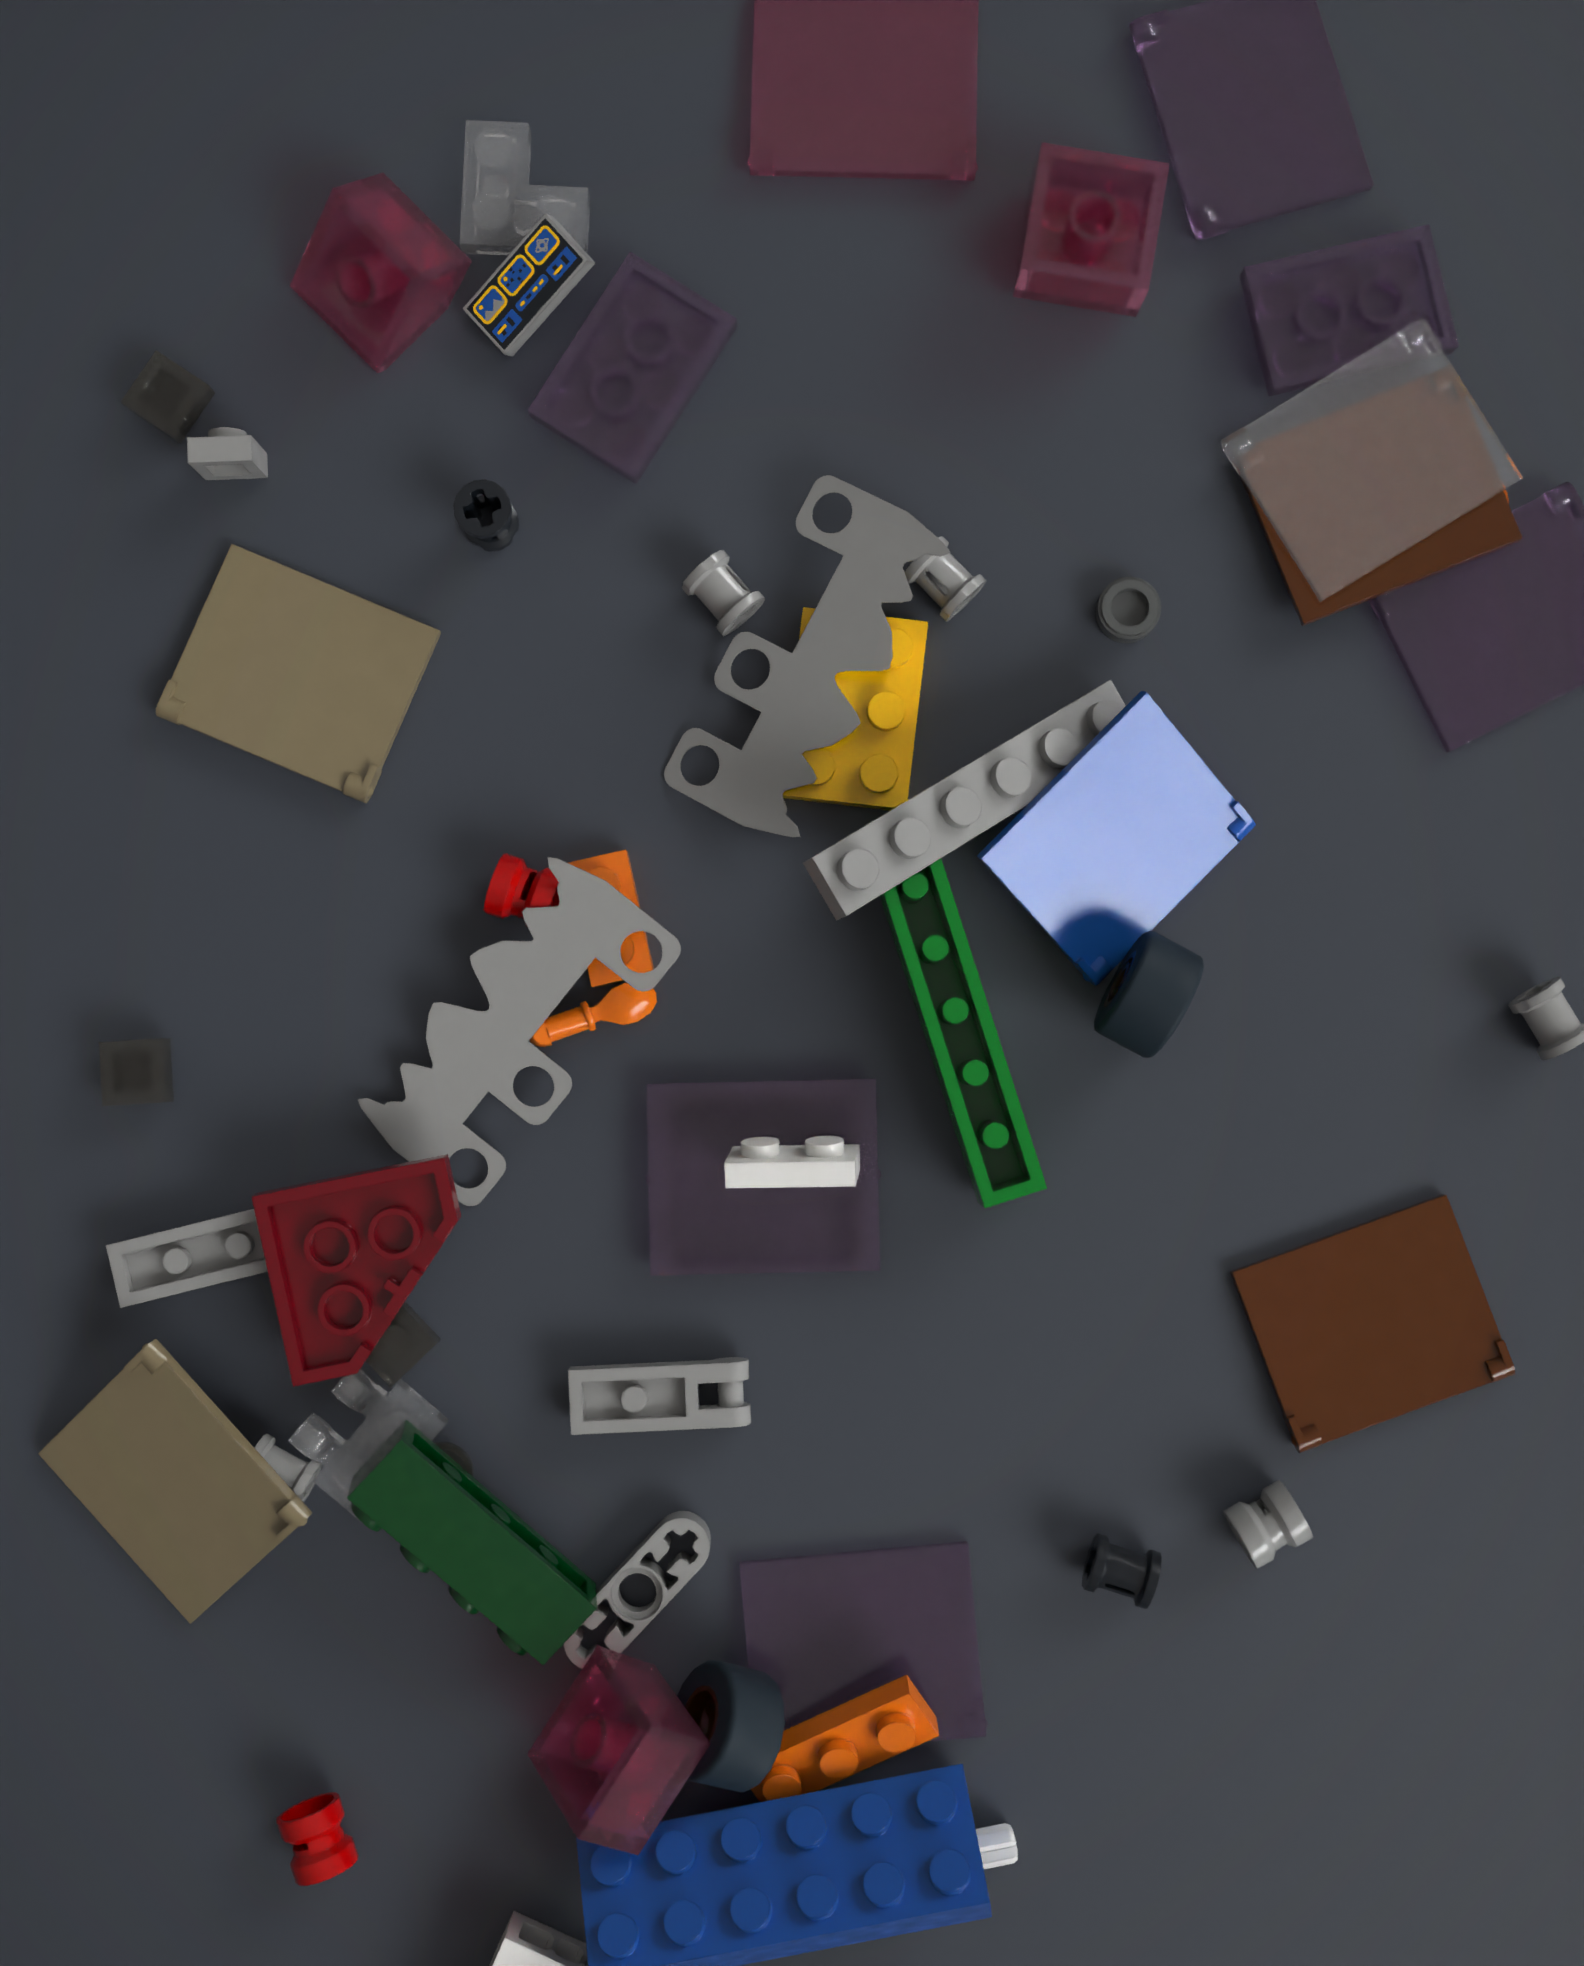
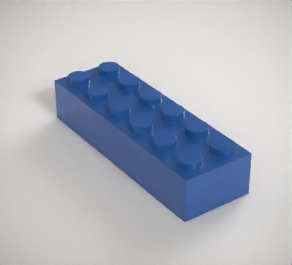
M963 1763L576 1837L588 1966H741L992 1917L990 1898Z

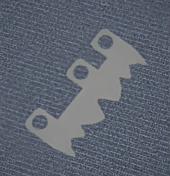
M831 475L822 476L813 484L796 517V528L802 536L843 555L793 653L751 632H741L731 641L715 672V685L720 691L761 712L742 750L700 728H691L682 735L664 771L665 781L670 787L745 827L787 837H800L798 826L786 815L787 806L783 799L784 791L813 784L817 779L814 770L802 754L805 751L834 745L852 733L861 723L857 712L837 686L835 675L844 671H883L890 668L893 657L892 631L881 607L882 603L911 601L913 593L903 569L906 562L917 560L923 554L941 557L951 553L937 536L909 512ZM828 493L844 495L852 506L850 522L844 529L836 533L821 531L813 521V508L816 502ZM747 649L761 651L766 655L770 664L768 678L761 686L755 689L739 687L731 675L733 660L739 653ZM699 745L708 746L713 749L719 759V770L716 777L710 783L702 786L690 784L685 780L681 772V761L684 754L692 747Z
M548 857V865L559 882L557 886L560 900L559 905L555 907H526L522 911L524 921L533 940L500 941L481 948L470 956L471 966L488 998L489 1009L486 1011H476L444 1002L433 1003L428 1014L426 1041L433 1065L432 1068L411 1063H403L401 1065L400 1071L406 1096L403 1101H390L384 1105L369 1098L358 1099L361 1109L392 1149L409 1162L448 1154L450 1159L453 1153L464 1148L480 1152L488 1165V1174L484 1182L474 1188H464L454 1182L457 1199L466 1206H475L481 1203L506 1170L504 1157L463 1124L485 1095L490 1092L527 1123L540 1125L549 1119L570 1093L572 1079L568 1072L531 1044L529 1040L592 961L597 958L634 989L649 991L658 984L680 956L681 946L678 939L607 881L558 858ZM638 931L654 935L662 947L660 963L656 968L645 973L629 969L621 957L623 941L628 935ZM525 1067H540L547 1071L553 1080V1095L548 1102L541 1106L532 1107L525 1105L518 1100L514 1093V1078Z

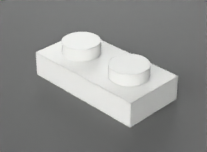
M838 1136L811 1137L805 1140V1145H779V1139L774 1137L747 1138L741 1141V1146L732 1147L724 1162L725 1188L856 1187L860 1172L859 1144H844V1139Z

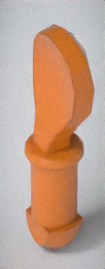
M627 982L611 988L599 1002L589 1007L586 1001H583L578 1007L548 1017L529 1041L536 1046L547 1047L552 1046V1042L585 1030H596L595 1023L600 1020L620 1025L638 1022L654 1009L657 1003L656 991L654 989L638 991Z

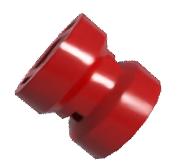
M504 853L499 859L490 880L484 902V912L501 919L512 915L524 920L522 911L526 907H555L559 905L560 900L557 892L559 882L549 867L538 871L527 867L524 859Z
M336 1792L324 1793L303 1800L288 1808L277 1817L276 1823L282 1840L293 1845L294 1856L290 1867L295 1883L299 1886H309L331 1879L346 1871L358 1860L359 1855L353 1837L345 1834L340 1826L345 1811L340 1796Z

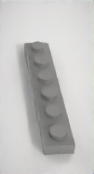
M1109 680L803 862L836 921L861 908L1027 806L1126 706L1112 681Z

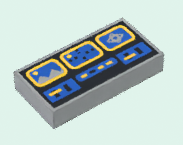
M545 213L463 307V310L504 355L513 357L592 268L595 262L553 216Z

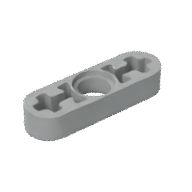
M677 1511L664 1517L596 1590L597 1609L582 1625L593 1630L602 1623L610 1609L600 1604L604 1599L608 1600L611 1609L618 1618L608 1628L604 1639L607 1646L605 1649L597 1644L591 1646L588 1650L582 1647L580 1643L584 1631L581 1626L564 1643V1649L574 1665L584 1670L597 1671L612 1664L703 1567L710 1552L711 1534L706 1522L700 1516L689 1511ZM673 1530L681 1536L690 1530L696 1535L692 1546L696 1553L692 1556L684 1551L678 1553L668 1564L667 1572L676 1577L672 1581H668L664 1571L657 1564L670 1548L671 1538L667 1533ZM648 1552H651L656 1562L648 1558H645L644 1556ZM634 1573L644 1574L654 1582L656 1597L651 1603L646 1606L635 1607L625 1602L620 1593V1583L628 1575ZM621 1619L631 1623V1625L625 1628Z

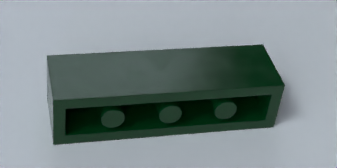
M405 1420L353 1475L347 1499L352 1502L351 1509L354 1515L369 1529L376 1532L383 1529L401 1544V1553L414 1568L423 1573H428L431 1570L449 1585L450 1595L461 1608L473 1615L480 1611L497 1626V1633L501 1640L516 1654L524 1656L528 1652L539 1663L544 1665L597 1609L596 1583L408 1420Z

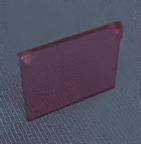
M754 0L750 156L747 160L750 176L974 181L975 173L978 170L976 162L979 0Z

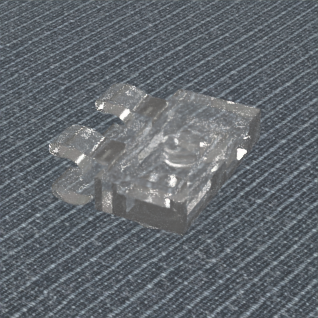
M360 1369L357 1374L343 1376L331 1390L342 1403L367 1417L347 1441L314 1412L288 1440L303 1455L324 1465V1468L314 1478L313 1482L354 1517L356 1516L351 1509L352 1502L347 1499L353 1475L405 1420H408L432 1441L449 1420L402 1379L388 1393L363 1369Z

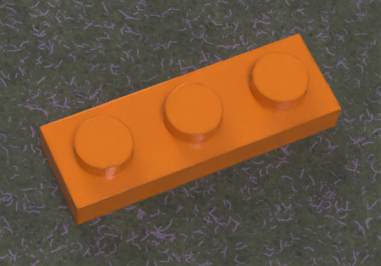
M906 1674L784 1730L781 1747L772 1769L759 1785L751 1788V1791L760 1802L819 1791L938 1737L937 1717Z

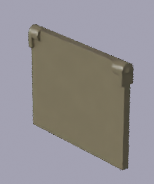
M231 544L171 680L168 679L156 707V716L176 725H183L343 792L344 795L367 803L374 793L383 765L441 632L438 629Z
M157 1338L150 1343L144 1344L141 1351L38 1453L190 1624L297 1527L304 1526L308 1521V1517L313 1513Z

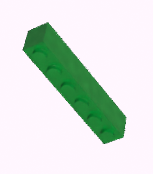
M940 858L880 895V899L977 1202L982 1207L988 1208L1047 1189L942 859Z

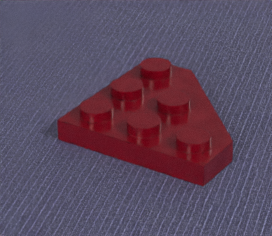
M448 1154L258 1192L252 1196L293 1387L357 1374L363 1367L461 1218Z

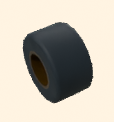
M1154 931L1143 933L1126 954L1106 989L1094 1019V1030L1144 1058L1154 1057L1173 1035L1196 993L1204 970L1202 957Z
M708 1660L694 1668L680 1688L673 1705L669 1724V1750L673 1765L680 1775L687 1781L738 1792H745L759 1785L772 1769L781 1747L785 1726L784 1702L778 1684L766 1672L723 1661Z

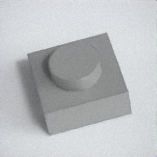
M219 427L210 429L208 437H187L188 464L205 480L268 478L267 452L251 435H247L244 430Z

